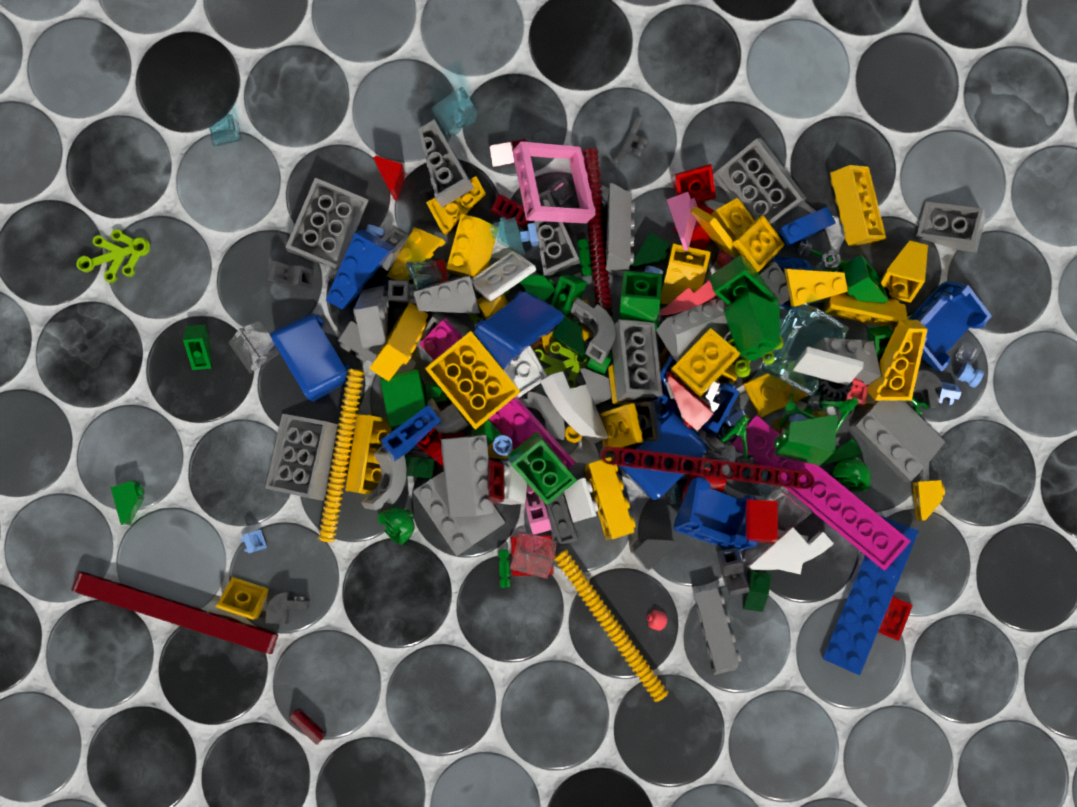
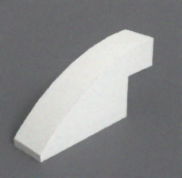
M563 371L552 374L540 381L553 406L576 432L593 444L608 438L586 384L570 389Z
M789 527L778 537L776 543L767 546L746 566L754 570H775L792 567L813 559L826 551L834 543L824 532H818L806 542L793 527Z

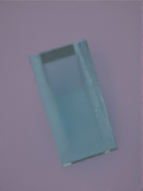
M228 114L209 128L213 146L242 141L239 123L232 114Z
M436 262L406 263L409 277L416 289L427 287L444 278Z

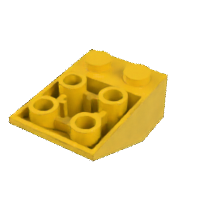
M672 245L661 290V304L669 305L686 289L690 288L695 293L703 286L711 252L691 247L684 251L682 245Z

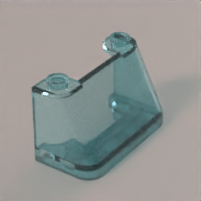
M804 304L792 307L779 330V336L783 338L784 345L781 349L771 350L775 360L772 364H765L763 362L762 371L814 397L819 388V379L793 371V365L807 347L812 348L823 338L845 339L849 328L818 308Z

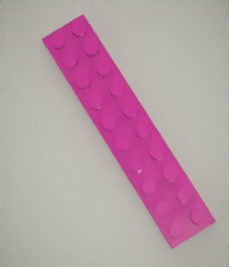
M445 318L419 345L435 361L463 337ZM514 397L489 418V421L498 429L501 435L511 439L514 450L538 432L568 469L576 463L517 397Z
M756 415L746 428L747 450L749 455L754 456L756 465L810 472L814 477V484L811 488H783L884 571L910 543L908 538L820 466L775 455L774 440L780 434ZM738 436L732 443V446L743 454L742 436ZM783 472L780 476V480L782 483L787 480V474L785 472ZM802 475L799 479L801 485L806 482L805 475Z

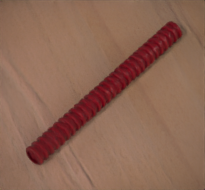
M587 148L582 151V155H584V165L588 174V183L596 214L588 221V224H590L588 226L590 230L589 235L591 236L589 241H591L590 247H592L590 252L593 259L591 264H593L592 270H594L592 275L594 276L593 282H595L593 287L596 294L594 299H596L595 305L598 304L612 316V306H610L612 300H610L611 294H609L611 289L608 282L610 277H608L609 271L606 270V242L604 241L606 240V236H604L606 231L603 224L605 219L602 218L604 217L602 212L604 208L601 207L603 205V201H601L603 197L600 195L602 193L600 189L602 187L600 184L601 178H599L601 174L598 172L600 171L598 166L600 164L598 161L599 155H597L599 151L596 148Z

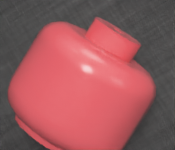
M724 251L718 253L719 257L716 262L721 268L731 262L732 256Z
M653 610L646 618L648 626L652 629L660 631L667 625V615L662 611Z

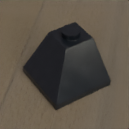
M659 399L632 402L635 404L638 414L637 418L642 431L643 442L660 441L662 407Z

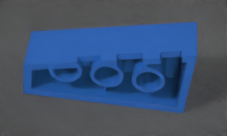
M363 229L354 233L325 301L340 309L349 306L396 247Z

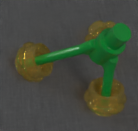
M790 386L782 392V399L786 403L785 415L783 418L774 420L771 426L781 434L782 429L789 425L787 419L790 415L801 414L814 419L826 417L827 414L824 411H815L810 414L800 410L796 403L801 399V392L798 388Z

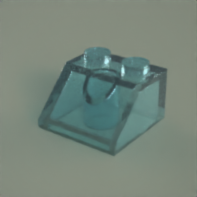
M463 87L431 108L434 120L447 138L457 135L462 127L471 125L477 117V111Z

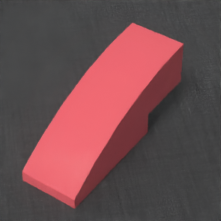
M708 281L695 293L690 288L686 289L661 310L659 314L661 317L674 316L711 301L718 295L713 292L712 284Z

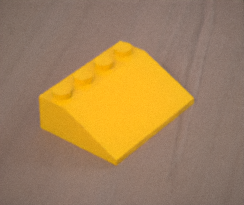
M471 331L425 368L474 429H477L521 392Z

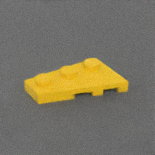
M477 176L470 179L474 189L444 207H441L435 198L426 202L444 237L459 222L461 214L466 215L485 195V191Z
M414 227L387 277L394 281H409L420 270V265L427 258L430 259L434 255L433 252L439 246L442 247L446 242L437 236Z
M784 268L790 302L793 307L848 292L845 273Z

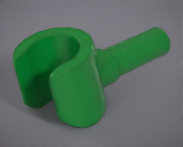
M912 397L911 402L914 405V411L918 415L923 414L919 410V406L927 409V404L919 403Z

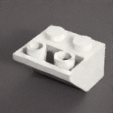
M509 461L499 462L504 464V502L499 504H525L527 482L511 466Z
M585 478L577 480V482L564 491L572 522L596 516L595 512L599 511L596 500H592L590 493L593 492L590 481L586 482Z

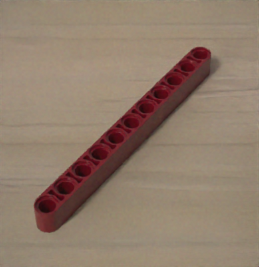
M605 446L599 452L600 460L609 465L799 489H809L814 484L813 475L807 471ZM607 450H612L614 453V457L610 461H607L604 457ZM628 452H631L633 455V460L630 463H626L624 460V456ZM646 455H651L653 458L649 466H646L644 463ZM667 457L672 460V465L669 468H665L663 465ZM689 460L691 468L686 471L683 468V463ZM708 462L711 467L710 471L707 473H705L702 468L704 463ZM725 465H728L730 468L727 475L722 473V468ZM747 467L749 474L744 478L741 472L743 468ZM763 470L768 472V477L765 480L761 478ZM783 472H785L787 474V480L782 483L780 480V476ZM802 475H805L806 482L801 485L799 479Z
M77 571L71 591L267 654H273L279 636L277 633L82 571Z

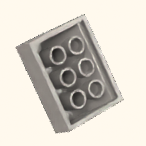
M762 138L755 139L713 174L731 200L738 197L754 220L764 215L770 225L807 199Z
M315 178L285 247L286 250L302 258L339 270L369 200Z
M877 400L850 427L904 482L912 481L945 443L905 401Z
M282 414L265 489L324 501L329 481L328 477L330 476V466L333 463L332 459H334L336 435L339 433L337 429L340 426L327 421Z
M444 471L413 491L456 556L505 524V521L495 507L494 513L450 518Z

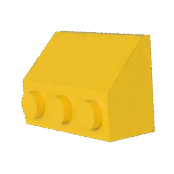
M461 214L446 268L448 273L458 276L468 275L472 279L487 269L499 228L480 218Z

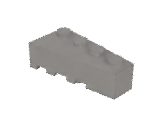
M432 120L419 128L418 131L426 156L435 199L441 207H444L474 189V186L436 121Z
M549 190L538 194L541 206L556 207ZM535 221L545 278L580 263L563 222Z
M385 286L363 289L354 308L363 348L386 344L390 301L388 300V291H386Z
M352 321L348 322L337 339L341 343L340 347L348 352L350 350L357 353L356 357L365 363L367 360L373 363L384 345L363 348L358 326ZM410 359L406 365L403 363L395 374L412 371L416 362Z
M718 588L695 593L694 601L699 621L703 623V638L709 645L707 646L708 658L714 663V668H711L712 674L717 675L736 670L739 662H741L739 651L734 648L733 643L736 642L733 630L730 631L728 627L730 618L728 612H724L722 604H725L722 592L719 593Z

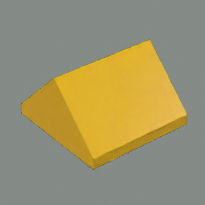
M232 577L216 607L253 620L257 619L261 615L269 589Z

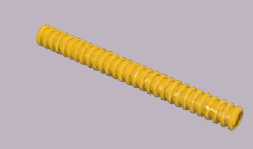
M348 369L347 371L349 372V375L346 377L348 381L345 382L347 387L344 388L346 393H343L345 399H342L344 405H341L343 410L340 411V414L342 416L339 417V420H341L338 423L340 427L337 429L339 433L336 435L337 441H335L333 465L330 466L332 470L329 472L331 476L328 477L330 482L327 483L329 488L326 489L328 494L325 495L327 500H324L326 505L323 506L325 511L322 512L324 517L321 518L322 524H320L321 530H319L320 536H318V539L323 542H335L337 518L340 516L338 514L341 510L339 506L342 505L340 500L343 499L341 494L344 493L342 488H345L343 482H346L344 477L347 476L345 471L348 470V467H346L349 464L347 460L350 458L348 454L351 452L350 446H352L354 422L357 421L355 416L357 417L358 415L356 414V410L358 411L359 409L357 404H360L358 402V399L361 398L359 393L362 392L360 387H363L361 381H364V378L362 376L365 375V372L356 369Z
M568 550L559 553L554 557V562H558L557 566H560V570L565 572V577L568 576L567 580L572 582L571 585L575 586L574 590L579 592L578 595L582 596V601H585V605L590 607L589 611H592V615L597 617V621H600L599 625L604 627L603 630L607 631V636H610V640L615 642L614 646H617V650L622 652L621 656H625L624 660L629 662V667L632 666L631 670L636 672V677H640L639 681H642V685L647 687L646 691H650L649 695L654 697V702L662 700L667 696L668 690H665V686L660 684L661 680H657L658 676L653 674V669L650 670V665L646 664V659H642L643 655H640V651L635 649V644L632 645L633 641L628 639V634L625 635V630L621 629V624H617L618 620H615V616L610 614V609L607 610V605L603 604V599L600 600V595L596 594V589H592L593 585H590V581L585 579L586 575H582L583 571L578 569L579 566L575 565V560H572V556L567 554Z

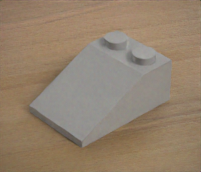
M926 202L916 237L952 249L977 253L986 220L984 209Z

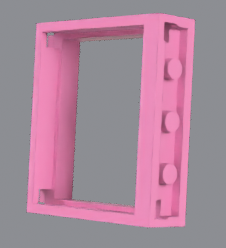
M520 142L512 153L526 220L587 223L596 215L581 147ZM531 156L569 159L580 209L541 206Z

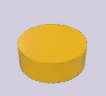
M570 425L566 427L565 438L567 441L577 443L582 439L583 436Z

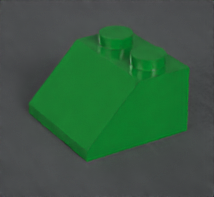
M862 254L842 266L850 296L854 295L858 301L880 303L888 301L885 288L881 284V277Z

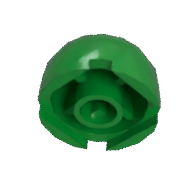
M850 457L839 461L835 465L832 477L840 484L850 486V491L861 492L868 490V487H870L871 471L860 458Z
M393 506L377 515L380 526L385 525L386 530L384 532L396 544L403 545L413 535L414 521L412 519L414 516L410 510Z

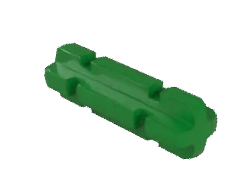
M580 239L577 244L578 249H580L578 252L580 266H582L581 275L590 276L592 272L591 267H589L588 240Z
M504 549L498 551V558H500L499 577H501L499 582L501 588L510 587V579H508V576H510L509 551Z

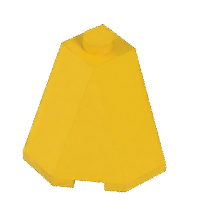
M909 241L886 270L881 279V284L883 287L888 288L892 298L912 302L925 282L928 245Z

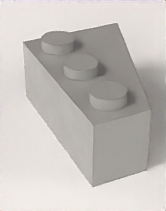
M468 275L412 291L418 311L480 313L471 279Z
M823 338L812 347L863 361V369L855 377L863 381V384L869 385L881 377L874 341Z

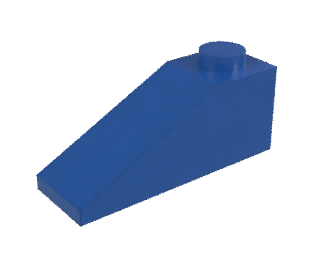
M825 207L781 227L777 234L784 242L785 249L836 224L828 207Z
M428 405L381 440L382 447L395 462L409 452L441 419Z

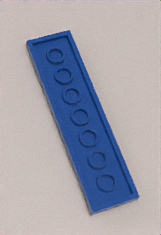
M883 516L881 517L908 538L910 543L885 571L865 555L823 657V660L859 676L864 668L919 533L916 529Z

